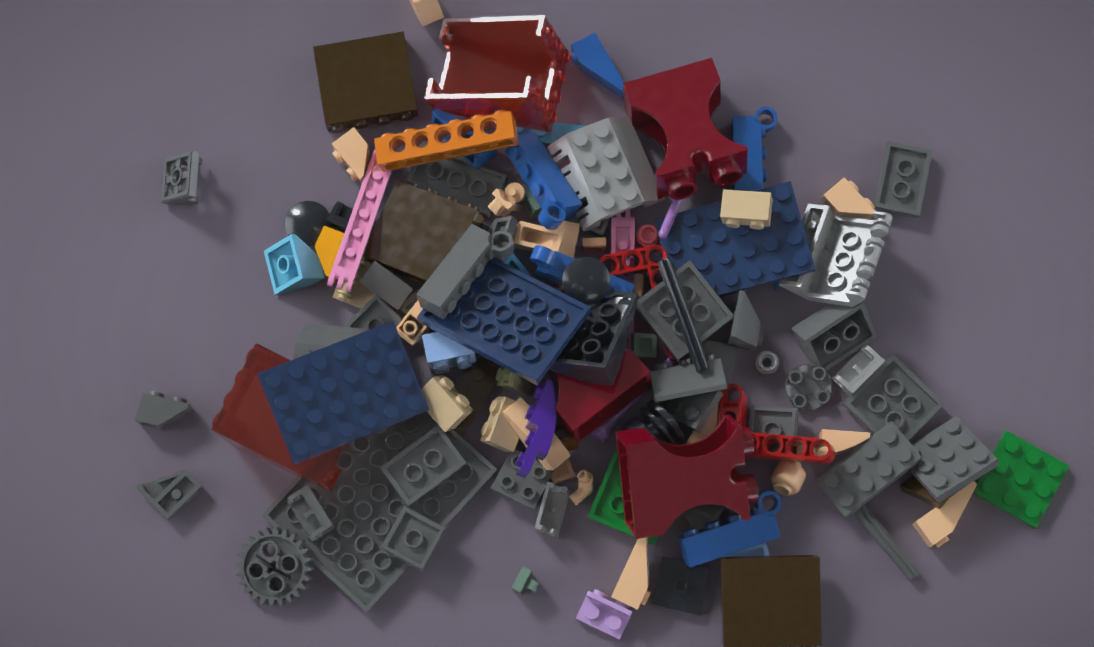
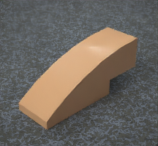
M520 221L517 223L513 236L514 248L533 252L535 245H540L560 252L565 232L549 230L540 225Z
M519 398L502 413L521 441L525 443L527 435L531 431L525 428L528 422L525 419V415L530 406L522 398ZM554 433L548 455L543 461H539L546 470H554L571 455Z
M822 429L819 433V438L827 440L834 447L836 455L864 443L870 438V433ZM804 445L796 446L795 455L803 452ZM821 447L817 453L818 457L825 456L828 452V447Z

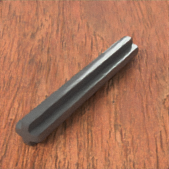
M865 505L854 512L856 517L910 581L920 575L919 569Z

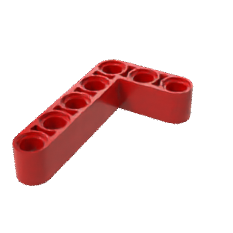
M652 245L603 256L600 262L603 264L608 261L613 262L616 265V269L613 272H609V274L618 278L633 275L634 273L648 272L650 286L653 289L657 286L654 278L662 274L658 263L652 262L649 256L653 252H658L662 255V259H665L667 254L663 247ZM629 257H636L639 260V265L631 268L626 264V260ZM663 344L666 357L669 360L677 361Z
M731 383L727 385V389L722 390L723 396L720 401L717 426L723 416L729 414L730 416L736 415V421L744 428L748 395L738 384ZM738 391L740 393L739 398L735 401H730L732 393ZM752 432L753 439L757 441L754 456L749 458L826 465L831 463L836 456L834 447L825 439ZM775 442H780L779 450L771 452V445ZM800 444L804 445L803 452L795 455L794 448ZM821 447H828L827 454L823 457H818V450Z

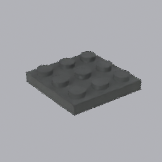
M689 260L677 269L675 273L700 342H702L731 320L734 315ZM663 280L638 299L636 309L678 361L689 352Z
M892 354L843 403V406L873 435L892 421L909 441L945 403Z
M957 416L911 444L923 460L909 471L938 503L999 466L998 459Z

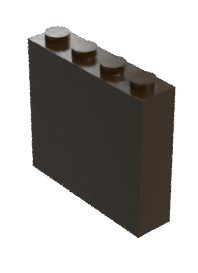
M404 31L313 46L325 125L328 132L341 133L347 128L364 129L370 124L387 125L394 120L410 121L414 117H418Z
M397 180L370 234L363 257L370 263L376 261L387 270L425 284L470 225L473 224L480 228L484 218L480 214L479 208L467 203L465 206L451 196L444 198L430 188H426L425 191L411 181L404 183Z
M818 555L720 557L721 638L723 647L822 646L820 557Z

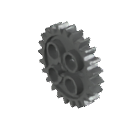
M270 527L264 529V534L261 530L256 531V538L253 536L248 537L250 545H241L245 552L237 553V556L242 558V562L235 563V565L242 567V571L236 573V576H243L244 578L239 585L247 584L248 587L244 593L254 592L252 600L261 597L260 604H265L268 599L270 606H275L277 601L280 606L285 605V598L289 603L293 602V595L300 597L302 596L300 589H308V585L304 581L313 579L307 574L308 571L314 570V567L308 566V562L314 560V558L306 556L311 549H303L302 546L305 540L297 542L298 533H293L289 536V529H284L282 533L280 527H275L273 533ZM270 543L273 544L276 548V552L273 556H271L267 551V547ZM258 554H261V556H262L265 560H261V559L258 557ZM289 557H292L295 560V567L293 570L290 569L287 565V559ZM277 562L276 568L279 570L273 571L274 566L271 563ZM257 563L263 568L261 576L255 573V565ZM284 572L290 574L292 576V579H289V577L286 574H284ZM276 577L282 581V588L280 590L274 585Z

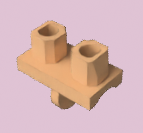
M515 182L510 183L505 190L496 188L492 193L496 198L488 205V208L496 216L501 215L503 217H507L512 211L520 212L523 206L518 203L525 197V188L520 183Z

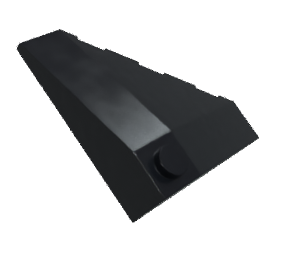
M615 291L608 295L609 300L597 307L595 303L589 305L591 313L549 370L590 384L613 386L621 368L639 298L638 293Z

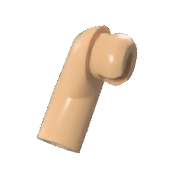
M586 469L578 472V489L569 496L575 505L579 504L593 492L594 478L592 473Z

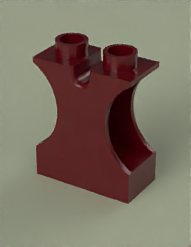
M712 58L623 83L624 107L635 131L652 137L660 144L666 154L663 163L655 172L657 199L670 196L673 200H682L692 196L697 191V173L706 174L709 183H716L719 187L733 185L742 178L743 174L747 173V146L735 143L724 137L711 121L714 112L721 105V80Z
M633 350L624 352L621 368L613 386L590 384L548 370L559 384V399L556 406L559 421L577 444L652 387L650 371Z
M727 414L723 416L721 422L709 435L699 441L684 445L662 442L652 436L644 427L616 432L625 525L635 539L665 535L671 523L680 514L690 508L704 504H717L728 507L737 512L745 521H750L749 504L758 502L759 498L757 482L753 474L741 475L735 469L736 467L745 466V457L754 456V439L749 427L742 428L737 421Z

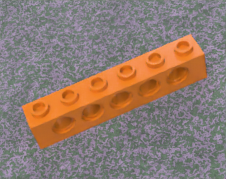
M499 110L487 116L475 115L471 119L463 121L455 119L443 125L430 124L426 128L418 130L414 128L406 129L403 133L399 134L385 133L379 138H374L377 165L383 172L519 145L515 117L511 111ZM497 127L494 133L487 134L489 128ZM474 132L470 138H464L466 133ZM451 136L448 142L442 143L444 137ZM428 141L425 147L419 148L421 142ZM406 145L403 151L397 152L399 146Z

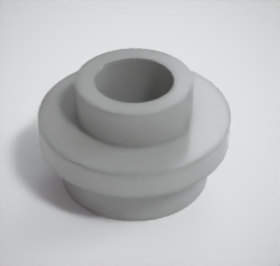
M763 351L757 356L755 366L760 373L770 375L778 369L779 359L775 353ZM769 360L771 362V366L765 367L763 365V361Z

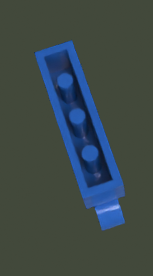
M761 107L756 111L755 116L732 118L731 141L746 145L748 149L747 173L743 174L742 178L733 184V190L757 191L763 189V182L767 180L766 168H762V160H766V146H762L761 138H765V133H769L775 128L778 120L776 111L770 107ZM763 114L769 115L773 123L762 125L758 117Z
M537 134L518 136L519 145L507 147L505 153L542 208L538 215L539 222L549 230H556L564 220L574 217L582 206V202Z
M535 245L530 260L538 265L535 275L563 286L562 277L566 267L575 260L540 245ZM609 274V290L599 302H607L609 300L608 295L615 291L632 293L635 285Z
M760 491L758 493V502L754 503L755 507L750 509V521H745L738 513L729 515L727 521L720 523L719 520L706 523V528L697 530L695 527L684 530L683 535L678 536L677 540L685 565L693 567L780 538L781 535L774 515L781 508L780 496L773 491ZM766 495H771L774 499V505L770 510H764L762 507V499Z

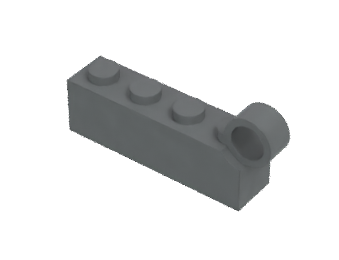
M471 224L416 294L420 307L444 319L448 313L455 309L457 301L461 296L469 291L471 283L475 278L483 273L484 267L490 259L494 257L504 259L512 255L514 243L511 234L506 231H497L491 235L489 232ZM499 242H507V243H508V244H507L505 247H503V248H497V247H495L496 244L499 243Z

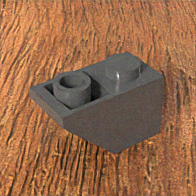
M151 391L150 394L142 393L135 421L141 425L162 430L190 414L192 407L184 398L174 396L173 400L164 398V394Z

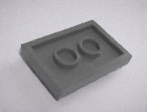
M887 141L873 204L874 209L919 218L933 150Z
M437 425L381 466L380 469L407 506L410 507L466 466L467 463L439 425Z

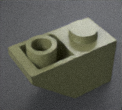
M500 367L497 371V387L521 396H528L532 382L504 367Z

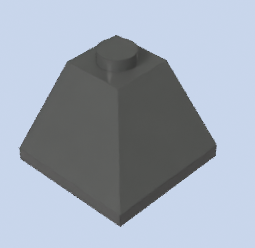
M740 290L735 302L734 317L732 318L727 345L755 351L757 345L761 346L764 332L760 331L761 323L745 291Z

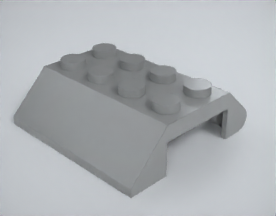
M629 116L608 117L563 135L547 147L551 157H554L553 160L556 164H562L569 159L570 164L562 168L561 172L580 201L583 203L587 200L588 206L576 214L578 219H582L579 223L583 231L600 226L602 220L642 205L644 209L665 200V198L657 199L655 175Z
M808 203L802 223L816 271L782 280L779 282V285L809 301L854 307L863 302L868 292L867 289L870 286V282L867 279L874 275L882 251L881 248L885 243L881 238L888 234L893 216L878 211H873L872 213L875 220L835 216L830 206Z

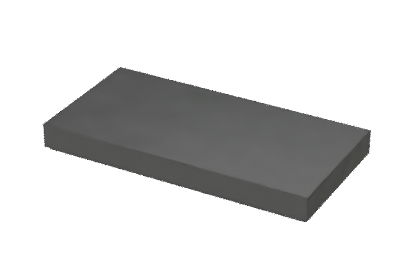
M423 142L421 148L425 147L427 143ZM463 157L412 166L406 178V181L417 184L420 189L425 191L426 188H430L438 192L441 197L451 196L465 206L467 203L479 208V212L483 217L491 219L493 214L488 205L496 198L492 193L496 188L503 190L508 180L507 175L483 165L475 170Z

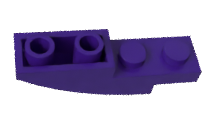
M547 379L543 386L538 385L534 394V398L537 399L534 407L530 405L525 415V419L528 420L525 428L531 430L524 443L528 446L525 453H520L515 464L519 467L516 475L523 478L530 473L535 458L544 460L552 444L556 424V398L553 382Z

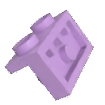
M595 589L594 592L588 591L576 619L620 640L632 614V611L628 610L630 606L618 600L615 603L607 600L608 595Z

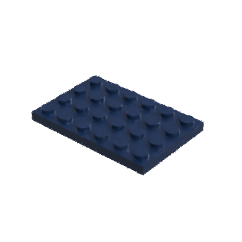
M791 181L754 191L769 192L773 198L770 227H764L763 229H752L749 225H740L738 228L727 227L720 218L722 200L678 212L666 239L659 237L661 247L665 249L667 258L671 259L674 270L676 271L690 260L719 298L738 293L740 290L745 291L815 272L814 262ZM666 216L654 219L658 235Z
M493 258L485 265L483 273L471 283L469 291L457 301L455 309L448 313L444 319L425 309L419 313L417 319L419 323L538 385L591 313V309L586 304Z
M393 321L257 374L293 465L429 411Z

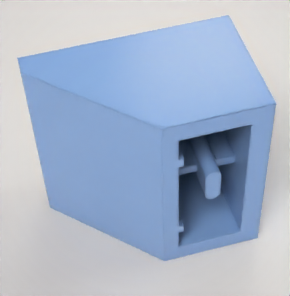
M438 332L422 335L430 372L435 371V374H442L448 372L449 368L457 366L459 369H466L476 362L474 351Z

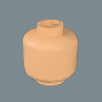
M780 461L771 476L773 489L783 496H790L799 492L806 477V472L801 467V463Z

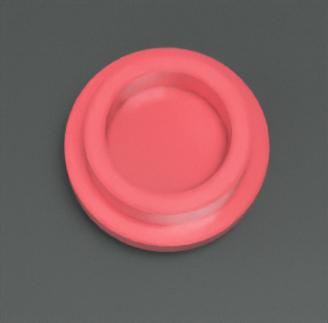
M650 224L641 226L636 233L637 242L642 247L656 245L659 241L657 228Z

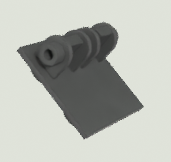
M515 449L514 452H510L491 489L534 510L554 470H546L540 461L535 459L530 473L525 478L516 475L519 467L515 464L521 452Z

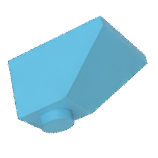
M291 234L264 250L275 295L309 287L324 279L318 255L296 234Z

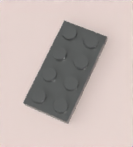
M891 421L821 475L816 481L847 519L923 459Z

